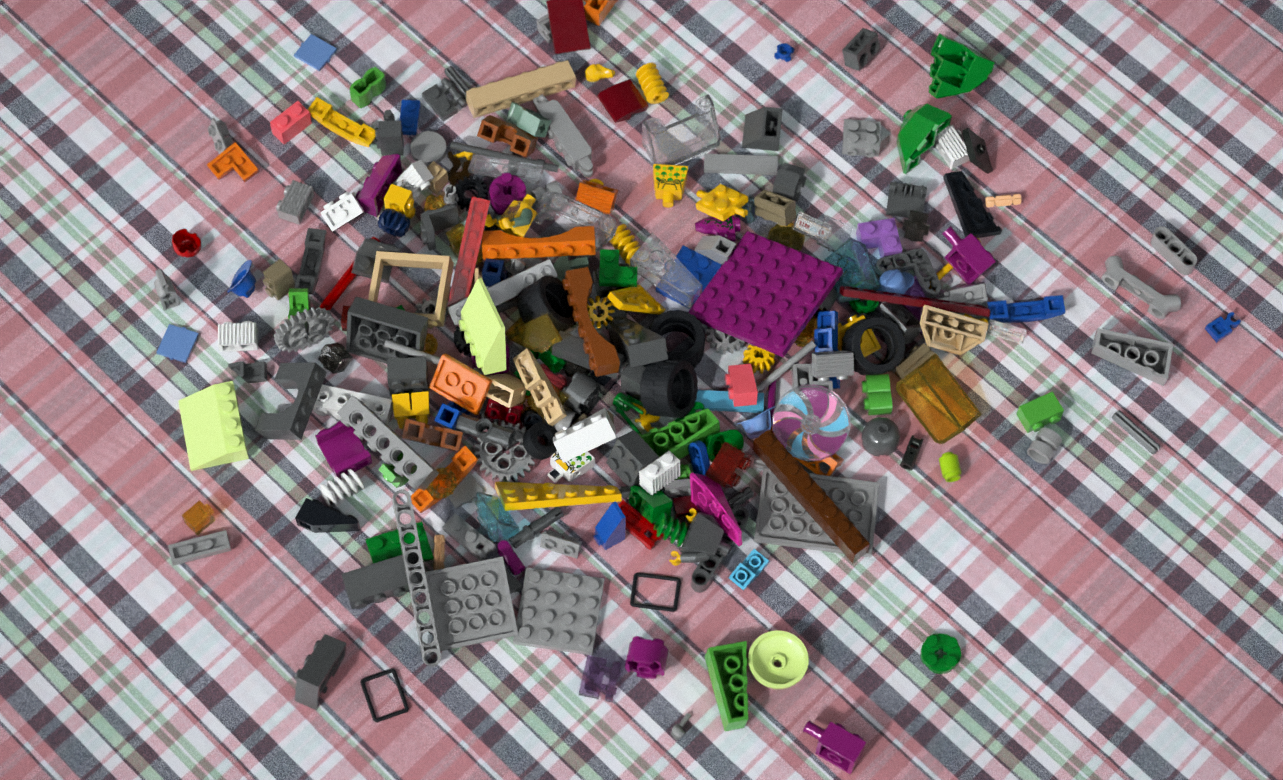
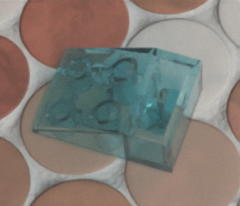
M481 492L476 493L477 501L475 504L478 508L476 511L479 515L477 517L482 527L486 526L489 531L487 532L492 542L496 541L497 544L502 540L508 542L510 537L519 532L518 525L509 512L504 510L497 496Z

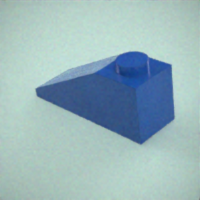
M616 501L610 505L595 527L594 539L598 546L602 545L604 550L625 540L626 517Z

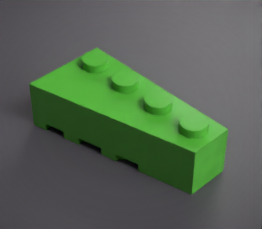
M707 408L688 415L683 420L672 421L667 426L659 429L656 427L649 430L646 434L638 435L659 457L670 451L680 460L689 454L688 447L690 443L697 440L704 443L708 435L719 433L720 423Z
M747 641L710 647L704 656L724 731L744 728L748 721Z

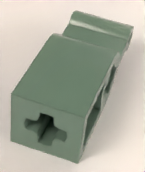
M515 102L511 103L506 117L508 121L515 123L518 128L535 137L545 138L551 120Z

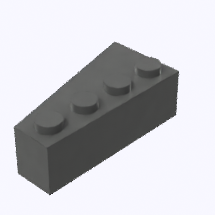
M616 317L612 321H608L610 342L620 354L624 355V360L630 367L668 360L666 340L663 336L626 317Z

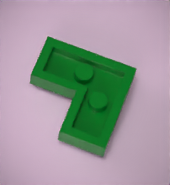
M600 249L599 286L637 287L638 267L619 266V250Z

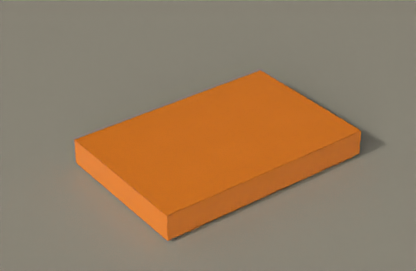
M445 353L440 358L429 388L474 415H478L493 380Z

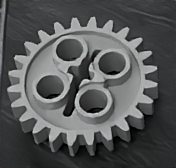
M312 307L309 311L307 309H304L302 313L298 311L297 315H290L289 320L284 319V324H279L280 328L275 329L274 340L279 349L283 351L288 350V352H291L294 349L297 352L300 348L303 351L305 347L308 346L310 348L313 343L318 344V340H324L323 336L329 335L328 331L333 330L332 326L335 325L334 319L330 311L325 308L321 309L318 307L314 309Z
M504 420L501 422V427L513 430L516 433L515 440L509 448L493 442H483L477 437V442L480 444L475 445V449L478 451L474 455L480 458L476 464H482L480 471L486 469V477L492 474V481L499 477V482H502L503 478L510 482V478L513 477L517 482L518 475L524 478V471L530 473L531 469L529 466L535 465V462L531 459L536 458L530 456L524 448L523 436L526 432V427L520 430V423H517L514 427L512 423L505 425ZM494 446L497 448V451L489 453L487 448ZM503 449H505L506 451L509 450V454H508V455H507L506 453H503V454H502V450H503ZM520 450L523 451L525 455L521 458H518L514 455V453ZM505 461L509 466L502 469L498 464Z

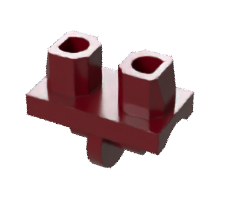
M489 398L485 416L517 424L520 420L523 405L517 404L512 408H508Z

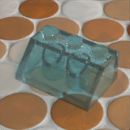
M849 238L825 259V262L843 269L842 276L834 285L838 293L839 302L843 303L859 299L842 296L839 293L840 286L877 290L881 287L865 244Z

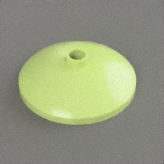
M780 630L770 631L759 636L753 642L748 654V665L754 678L762 685L772 689H786L796 685L806 674L809 663L808 652L803 642L795 635ZM779 662L781 666L776 667L774 663Z

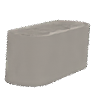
M1163 226L1157 227L1151 238L1152 247L1182 275L1191 274L1197 263L1196 255L1168 228Z

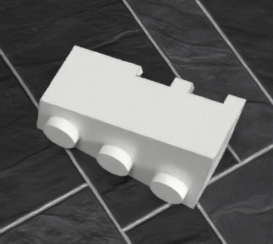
M603 408L586 419L575 423L572 427L555 433L553 443L564 463L615 439L616 429L606 408Z

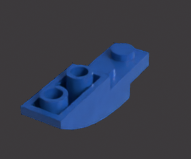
M837 311L818 312L817 329H814V343L817 345L815 353L840 351L838 350ZM829 377L830 380L828 381H832L833 389H840V380L836 379V377Z

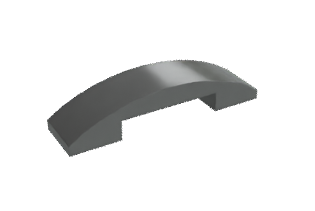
M308 228L301 268L294 288H308L309 294L314 293L324 255L326 230Z

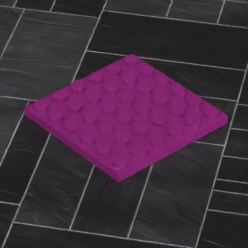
M747 231L736 245L728 261L723 263L688 312L696 316L704 325L784 358L842 276L843 269Z

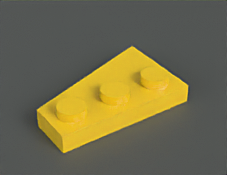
M641 285L610 291L607 296L612 305L619 310L658 315L666 310Z

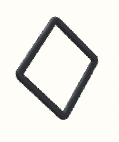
M635 573L630 605L638 608L675 612L678 607L681 580L677 577ZM637 577L677 581L674 607L634 603Z
M389 669L361 680L360 683L374 722H380L408 712L409 707L395 669ZM393 673L405 709L377 718L365 682Z

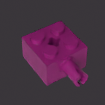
M951 226L942 233L953 246L952 250L944 258L968 285L973 283L996 262L993 259V255L985 250L980 240L971 233L966 238L961 239Z
M809 720L803 732L818 740L815 754L851 775L863 755L866 742L863 741L864 739L856 733L851 734L846 731V728L839 723L834 724L830 721L827 728L823 729Z

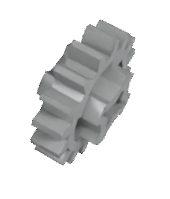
M709 326L706 329V341L711 342L710 348L716 347L717 353L723 350V354H726L727 350H729L733 354L734 349L739 351L741 345H745V341L731 335H727V338H725V333Z

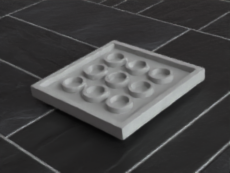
M503 557L425 572L440 651L519 635Z
M526 567L516 622L519 635L514 636L513 644L593 655L604 578Z

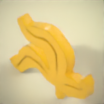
M633 403V405L644 412L639 414L640 418L635 419V422H641V426L647 432L654 429L650 423L658 422L661 416L646 415L644 407Z

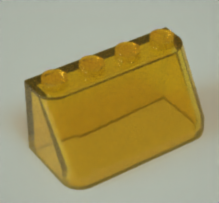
M936 353L896 384V390L931 438L938 444L946 443L964 431L982 415Z

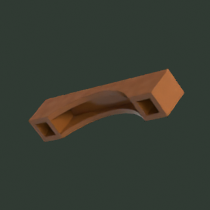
M584 267L568 270L565 273V279H562L564 290L568 291L569 306L573 307V318L575 322H578L579 336L584 340V352L590 358L589 367L591 370H594L596 377L618 373L620 360L615 346L606 341L597 332L588 315L587 301L593 286L589 269Z

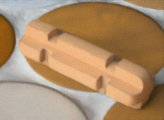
M1010 194L998 195L995 198L987 196L985 198L986 207H994V205L996 207L1009 206L1011 203L1019 205L1022 198L1020 194H1013V196Z
M444 535L434 536V570L445 567Z

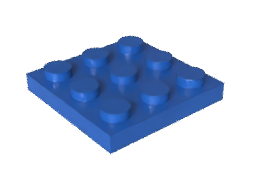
M683 245L657 285L656 292L690 309L722 264Z

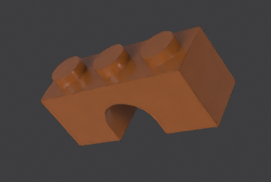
M492 115L482 119L477 137L491 143L497 141L507 143L511 146L510 151L524 157L534 152L538 137Z
M405 419L400 437L457 452L460 448L463 432Z

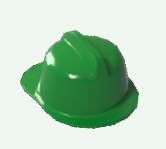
M733 429L708 435L704 441L707 447L708 458L715 464L734 459L737 451L741 452L744 446L742 434Z

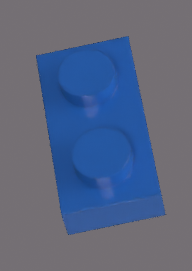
M402 100L400 121L402 123L403 135H417L421 105L418 100Z

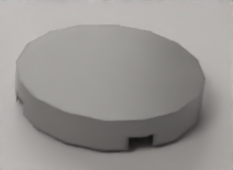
M433 131L417 134L410 144L413 159L416 162L422 160L426 166H429L433 161L436 163L441 162L447 152L445 139Z

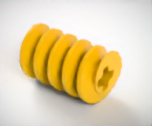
M651 62L641 66L636 72V77L641 85V89L644 91L647 102L658 104L665 101L669 93L666 92L667 88L664 86V81L661 80L662 77L656 68V64Z
M621 224L608 233L607 238L613 248L619 250V255L625 260V264L628 263L631 266L642 259L643 254L641 252L643 247L638 246L639 242L637 240L634 241L635 236L630 235L631 231L629 229L625 230L627 228L626 224Z

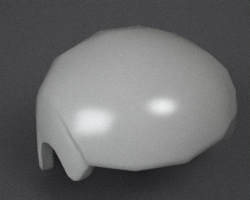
M565 411L567 416L553 427L557 432L570 428L576 420L574 415H577V412Z

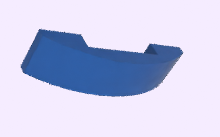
M1063 295L1044 297L1043 300L1008 304L1006 300L987 302L990 310V321L994 320L1003 323L1032 322L1065 314Z

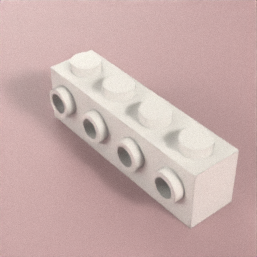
M322 384L313 407V412L320 416L330 415L340 420L342 417L337 412L353 395L389 425L393 412V402L391 399ZM362 415L357 419L358 424L363 420Z

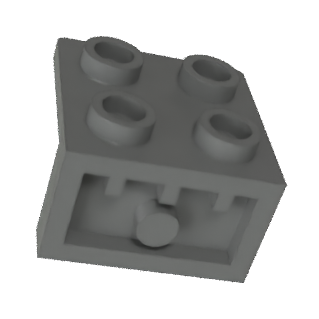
M365 238L355 254L351 273L372 279L376 252L400 253L401 249L396 248L392 244H383L375 239ZM383 266L381 282L386 284L389 282L392 266Z

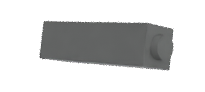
M559 331L552 347V355L590 369L589 355L584 352V340ZM618 352L617 355L620 360L618 373L606 375L617 379L618 374H621L626 366V363L623 362L624 355Z

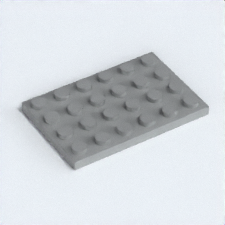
M763 467L754 542L844 554L769 468ZM808 473L870 543L868 553L864 557H871L879 482Z

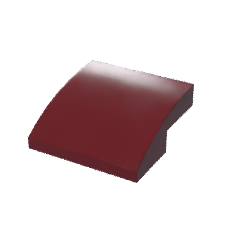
M630 79L617 83L597 94L598 99L615 123L628 120L632 114L646 111L649 107Z

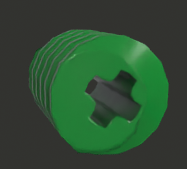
M662 512L657 518L653 530H657V537L663 533V540L671 537V544L678 540L677 547H680L690 526L687 527L685 522L680 524V520H674L672 516H667L666 513Z

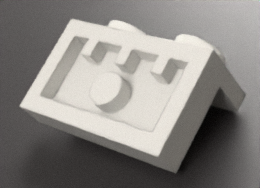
M347 191L339 196L340 201L335 204L331 201L323 206L325 210L320 213L332 231L365 212L356 199L355 192L350 194Z

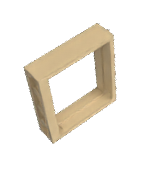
M377 251L368 300L378 301L384 265L442 269L435 314H414L428 317L429 328L444 327L454 266L451 257Z

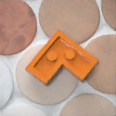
M236 142L207 164V167L218 180L233 169L244 182L259 172L258 168Z

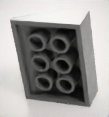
M355 297L348 310L346 352L386 364L387 358H414L411 355L384 347L385 341L388 339L423 351L428 331V317Z

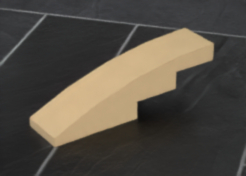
M526 348L515 356L513 361L525 389L531 392L536 406L542 409L548 425L554 426L565 418L567 414L540 364L530 349Z

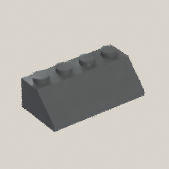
M409 553L407 556L408 562L416 564L418 562V555L416 553ZM403 555L342 574L345 590L352 609H362L367 604L373 602L381 603L389 597H400L409 591ZM414 572L411 575V581L419 584L422 581L421 574Z

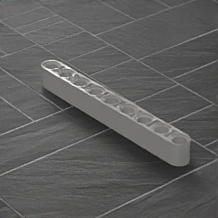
M398 490L394 493L392 502L421 656L426 665L434 667L440 663L441 653L412 500L408 491ZM400 493L405 494L407 497V502L403 505L398 504L396 501V496ZM407 513L410 515L411 521L409 524H402L400 522L401 514ZM406 533L414 535L415 540L412 544L404 542L403 537ZM409 553H416L418 555V562L416 564L408 562L407 556ZM414 572H418L422 576V581L419 584L411 581V575ZM418 592H422L426 596V600L422 604L415 601V595ZM421 612H427L430 616L429 621L425 624L421 623L418 619ZM425 632L433 634V641L431 643H425L422 640ZM429 652H435L437 655V660L434 663H428L426 660V655Z

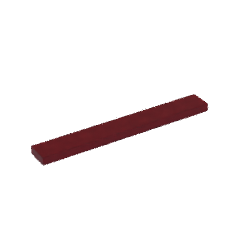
M840 286L839 291L845 297L916 307L928 305L945 311L987 317L990 315L989 308L984 305L849 286Z

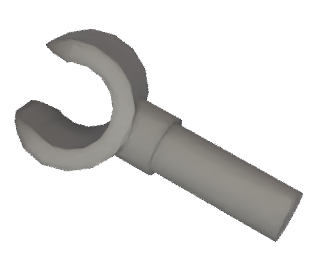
M689 713L684 716L679 724L674 725L671 735L676 740H679L685 734L682 727L691 717Z

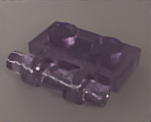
M587 655L579 695L599 699L600 692L606 693L605 701L612 702L617 692V679L621 675V663L613 662L612 668L606 667L607 659ZM604 675L610 677L608 685L602 684Z

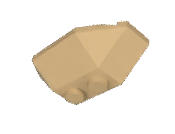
M928 305L923 306L920 326L928 347L962 355L985 341L988 328L987 322Z

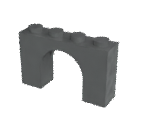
M281 363L274 380L285 389H298V395L294 403L283 412L261 413L255 431L265 439L301 440L327 372L317 363Z

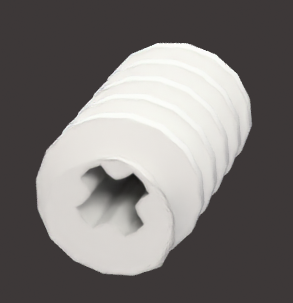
M349 469L348 476L342 473L341 479L337 476L334 477V483L329 480L327 481V487L324 484L320 485V490L324 500L330 507V501L337 504V497L343 501L344 493L350 497V490L358 493L357 486H360L362 489H365L358 474Z

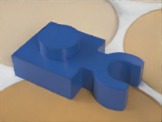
M1234 312L1229 313L1225 320L1220 316L1206 325L1205 330L1216 343L1230 335L1233 331L1232 328L1239 326L1240 319L1236 322L1231 321Z

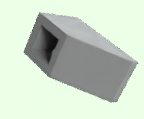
M720 235L703 236L694 251L723 265L735 250L736 243Z

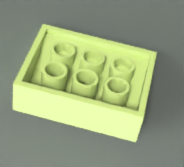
M479 278L461 310L459 327L461 331H464L466 343H470L472 356H476L477 367L481 368L484 375L506 370L505 326L482 278Z
M233 381L212 385L178 401L191 471L249 459Z

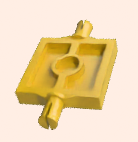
M719 184L710 192H705L701 189L697 191V196L702 198L695 203L696 209L721 221H725L735 214L742 217L748 215V210L742 208L748 202V196L722 184Z

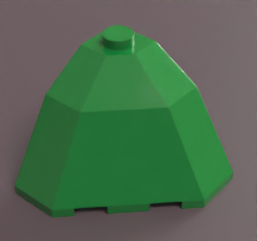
M939 33L931 51V56H934V64L930 65V77L933 80L929 86V93L939 99L970 92L988 78L989 74L993 71L995 62L980 52Z
M923 104L915 107L913 110L909 109L904 114V120L896 143L902 170L905 175L919 165L921 155L934 146L936 135L950 125L952 118L950 113L932 105Z

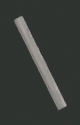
M810 341L756 386L758 393L768 387L817 345Z

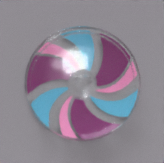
M802 385L791 389L778 401L773 413L772 428L775 437L793 457L805 461H819L833 456L842 448L850 431V415L843 400L830 389L818 385Z

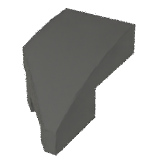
M241 361L228 364V367L247 383L267 381V363L265 361L250 364Z

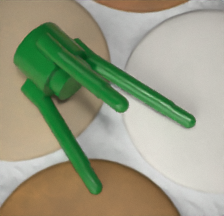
M622 392L618 393L613 400V405L617 407L616 412L625 419L633 430L642 435L624 411L627 412L632 408L636 412L643 414L644 412L633 405L635 403L643 407V403L630 395L626 396Z

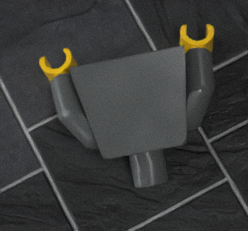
M691 508L689 511L692 516L686 515L687 521L691 524L680 550L681 555L677 551L671 552L673 557H677L675 560H669L674 566L680 565L681 562L696 563L711 560L716 552L726 556L731 546L721 541L724 530L713 515L697 513L694 508Z

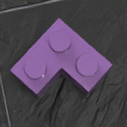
M894 218L858 223L856 237L860 250L878 248L880 258L902 253V246Z

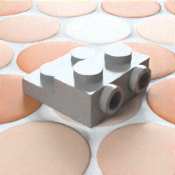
M844 119L842 154L849 156L860 155L869 158L878 157L881 122Z

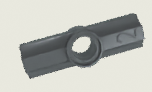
M462 413V415H459L456 423L458 431L478 437L486 443L493 442L509 448L515 440V431L495 425L488 419H478Z

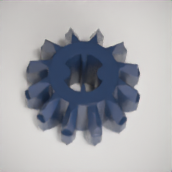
M386 209L383 210L378 218L379 228L383 229V232H387L388 235L402 237L409 230L410 220L400 211Z

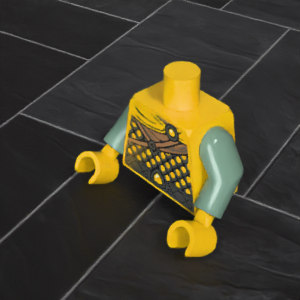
M527 194L523 201H513L503 215L495 216L492 219L491 214H488L485 226L492 227L496 224L507 234L524 237L537 214L531 208L536 199Z

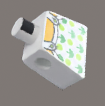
M556 451L550 458V465L553 470L548 473V477L555 483L561 477H564L568 482H572L595 466V457L587 451L563 463L558 451Z

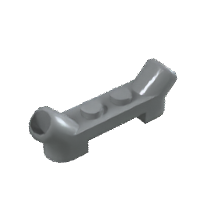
M1111 256L1105 261L1106 272L1102 275L1103 282L1115 291L1121 286L1150 305L1147 312L1154 317L1164 319L1169 312H1178L1181 308L1180 296L1177 294L1162 295L1154 287L1140 281L1137 276L1131 275L1124 270L1122 258L1119 256Z

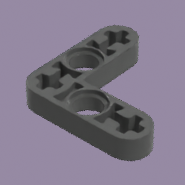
M913 249L878 259L875 272L879 276L888 270L898 269L901 273L913 270L924 295L934 299L939 296L942 287L924 250ZM899 259L904 260L906 265L900 266L896 261ZM926 270L930 273V276L924 277L920 272Z

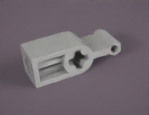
M162 269L156 270L155 273L158 279L155 280L154 286L164 311L180 305L170 277L165 276Z

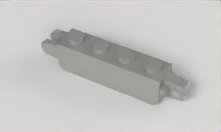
M543 94L534 98L533 103L537 113L551 120L547 136L549 139L554 140L558 152L563 153L567 165L572 166L575 171L579 169L584 177H591L593 174V164L591 163L592 149L562 106L556 100L548 101Z

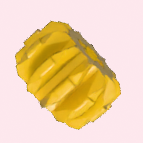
M599 296L595 297V302L592 298H589L588 301L591 306L587 304V309L592 325L596 322L597 328H601L602 322L604 326H607L608 323L605 319L613 320L608 313L612 314L615 312L614 310H608L612 303L610 302L605 305L606 297L601 302ZM596 307H599V310L603 311V314H600V317H597V314L593 313V310H596Z
M749 344L747 350L743 352V363L751 364L753 374L759 371L762 375L764 370L769 372L771 366L774 365L775 354Z

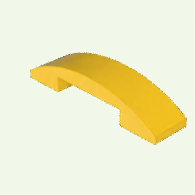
M318 97L315 98L307 109L310 112V116L320 124L353 143L370 147L376 138L373 128L364 123L361 126L332 109V105Z

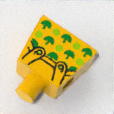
M653 164L655 198L662 199L664 207L671 208L674 206V200H682L688 176V166Z

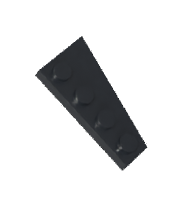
M962 171L946 173L943 179L965 238L970 233L977 238L1000 235L1002 229L1000 226H996L993 216L990 212L986 211L981 198L975 195L973 192L974 188Z

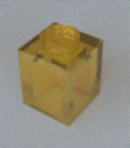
M200 500L182 514L184 523L196 535H199L215 521L213 516L214 510L208 504L204 505Z

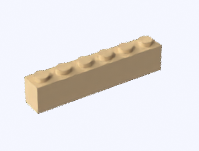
M568 60L556 62L554 65L540 67L530 72H523L520 75L507 77L498 82H490L481 87H473L466 91V102L473 118H477L509 108L512 102L522 104L532 101L542 94L549 96L575 88L576 76Z

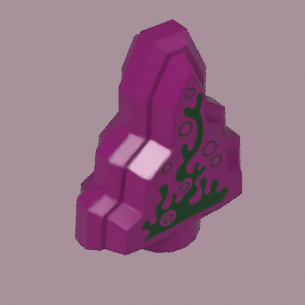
M734 215L725 221L712 216L695 223L696 231L703 234H713L714 236L720 235L732 242L736 241L735 234L740 232L741 229L740 217H734Z

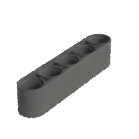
M737 506L733 508L732 512L734 516L741 515L744 517L743 520L736 519L743 532L748 523L749 512L745 507ZM725 533L721 541L731 545L729 552L726 556L716 552L711 560L699 562L691 579V587L694 591L701 593L708 589L736 544ZM711 562L715 564V566L707 567L705 564ZM698 578H702L705 580V582L697 583L695 580Z

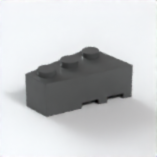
M324 634L321 640H317L313 653L311 655L308 654L304 661V667L296 672L294 678L296 680V702L317 710L321 692L326 693L328 689L326 687L327 682L331 676H335L345 657V642L327 634Z

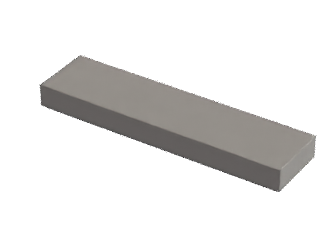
M704 154V173L777 175L778 156Z

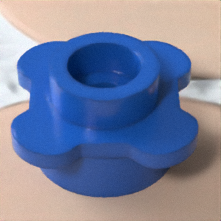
M788 44L777 45V53L774 54L775 59L790 62L794 48Z

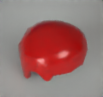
M181 229L172 235V247L179 256L189 258L197 255L201 250V240L196 233L192 234L187 229Z

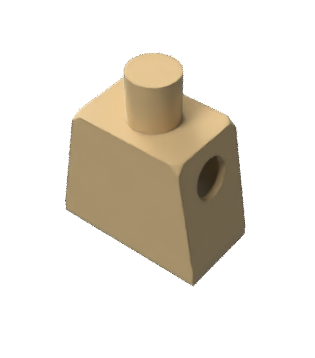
M506 373L486 376L493 380L486 397L508 408L523 402L526 389L522 380Z

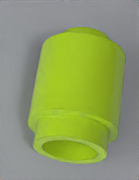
M953 452L942 454V457L939 458L942 477L945 478L946 482L958 481L962 473L958 455L953 454Z

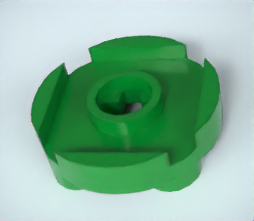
M947 634L928 636L920 651L921 661L933 673L946 674L951 672L961 659V648L957 639ZM941 649L946 655H943V658H939V655L935 654V650L937 652Z

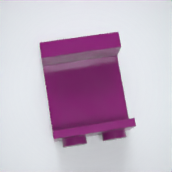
M341 421L336 423L335 426L323 429L315 435L317 444L335 477L337 476L340 479L342 473L348 476L349 469L356 472L372 464L371 455L368 450H365L359 437L353 433L355 431L352 426L347 427Z

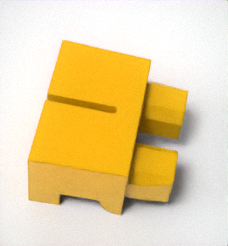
M428 391L411 393L412 410L409 393L392 394L394 417L397 420L399 429L403 428L404 420L409 418H416V421L428 424V417H430Z

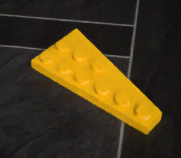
M495 481V490L505 511L621 501V492L618 487L613 485L590 486Z

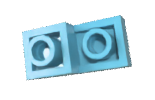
M753 549L743 563H740L728 578L744 591L770 561Z

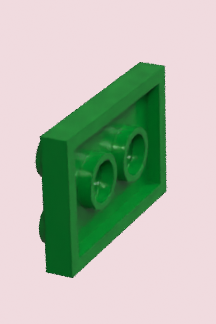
M416 523L424 563L433 560L434 556L423 523ZM398 529L365 539L373 564L402 555ZM406 533L403 540L407 544H412L415 537L412 533Z

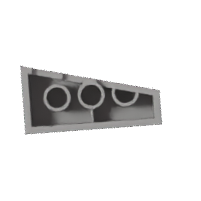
M1098 328L1094 335L1091 353L1164 386L1168 379L1173 344Z

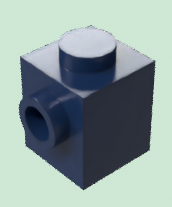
M486 258L482 270V278L486 287H490L508 278V271L505 269L504 261Z

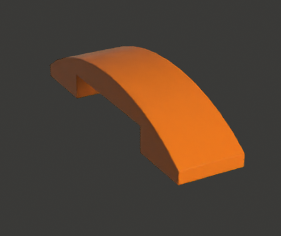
M466 445L451 458L453 461L437 475L424 491L418 489L411 495L412 504L420 513L444 498L475 466L478 459Z

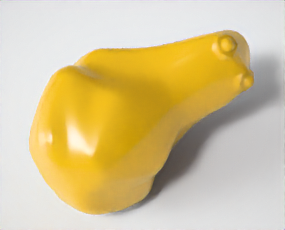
M591 64L585 70V77L588 82L613 78L615 75L614 70L605 68L600 64Z

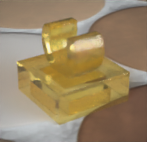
M430 194L426 198L424 211L436 210L445 206L444 197L439 195L436 198Z

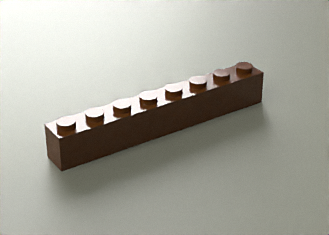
M768 429L753 441L752 450L762 459L765 465L852 563H855L868 553L870 543Z

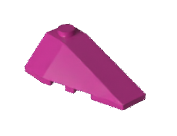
M691 473V501L703 513L713 515L724 530V533L738 546H741L742 531L720 484L714 482L708 476Z

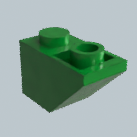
M631 486L629 503L650 523L656 522L662 512L666 513L667 516L671 515L673 501L662 491L659 490L650 495L642 487Z

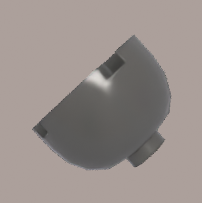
M878 417L870 420L862 431V445L868 453L874 456L891 455L896 451L900 442L898 426L888 418Z

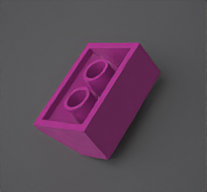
M398 154L382 156L379 162L374 164L371 175L366 177L362 190L358 191L355 196L363 210L372 216L377 217L384 206V197L390 185L403 173L401 158Z

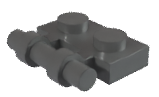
M447 78L441 80V83L444 85L443 88L440 89L435 84L422 93V98L443 122L458 113L457 105L460 104L462 108L468 105L465 96L458 92L455 84ZM449 93L454 97L451 100L446 96Z

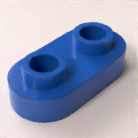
M699 440L690 443L688 451L693 472L710 477L712 467L709 462L706 445Z

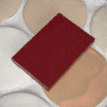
M547 0L546 6L555 55L591 49L583 0Z

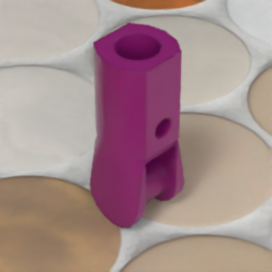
M505 540L500 541L497 552L503 557L514 576L523 572L525 566L510 544Z

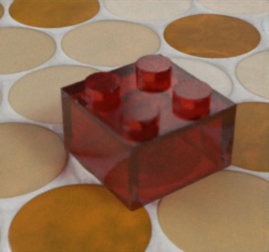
M725 441L705 475L721 486L732 489L733 486L736 487L741 480L740 474L743 469L747 470L750 466L752 455L735 444Z

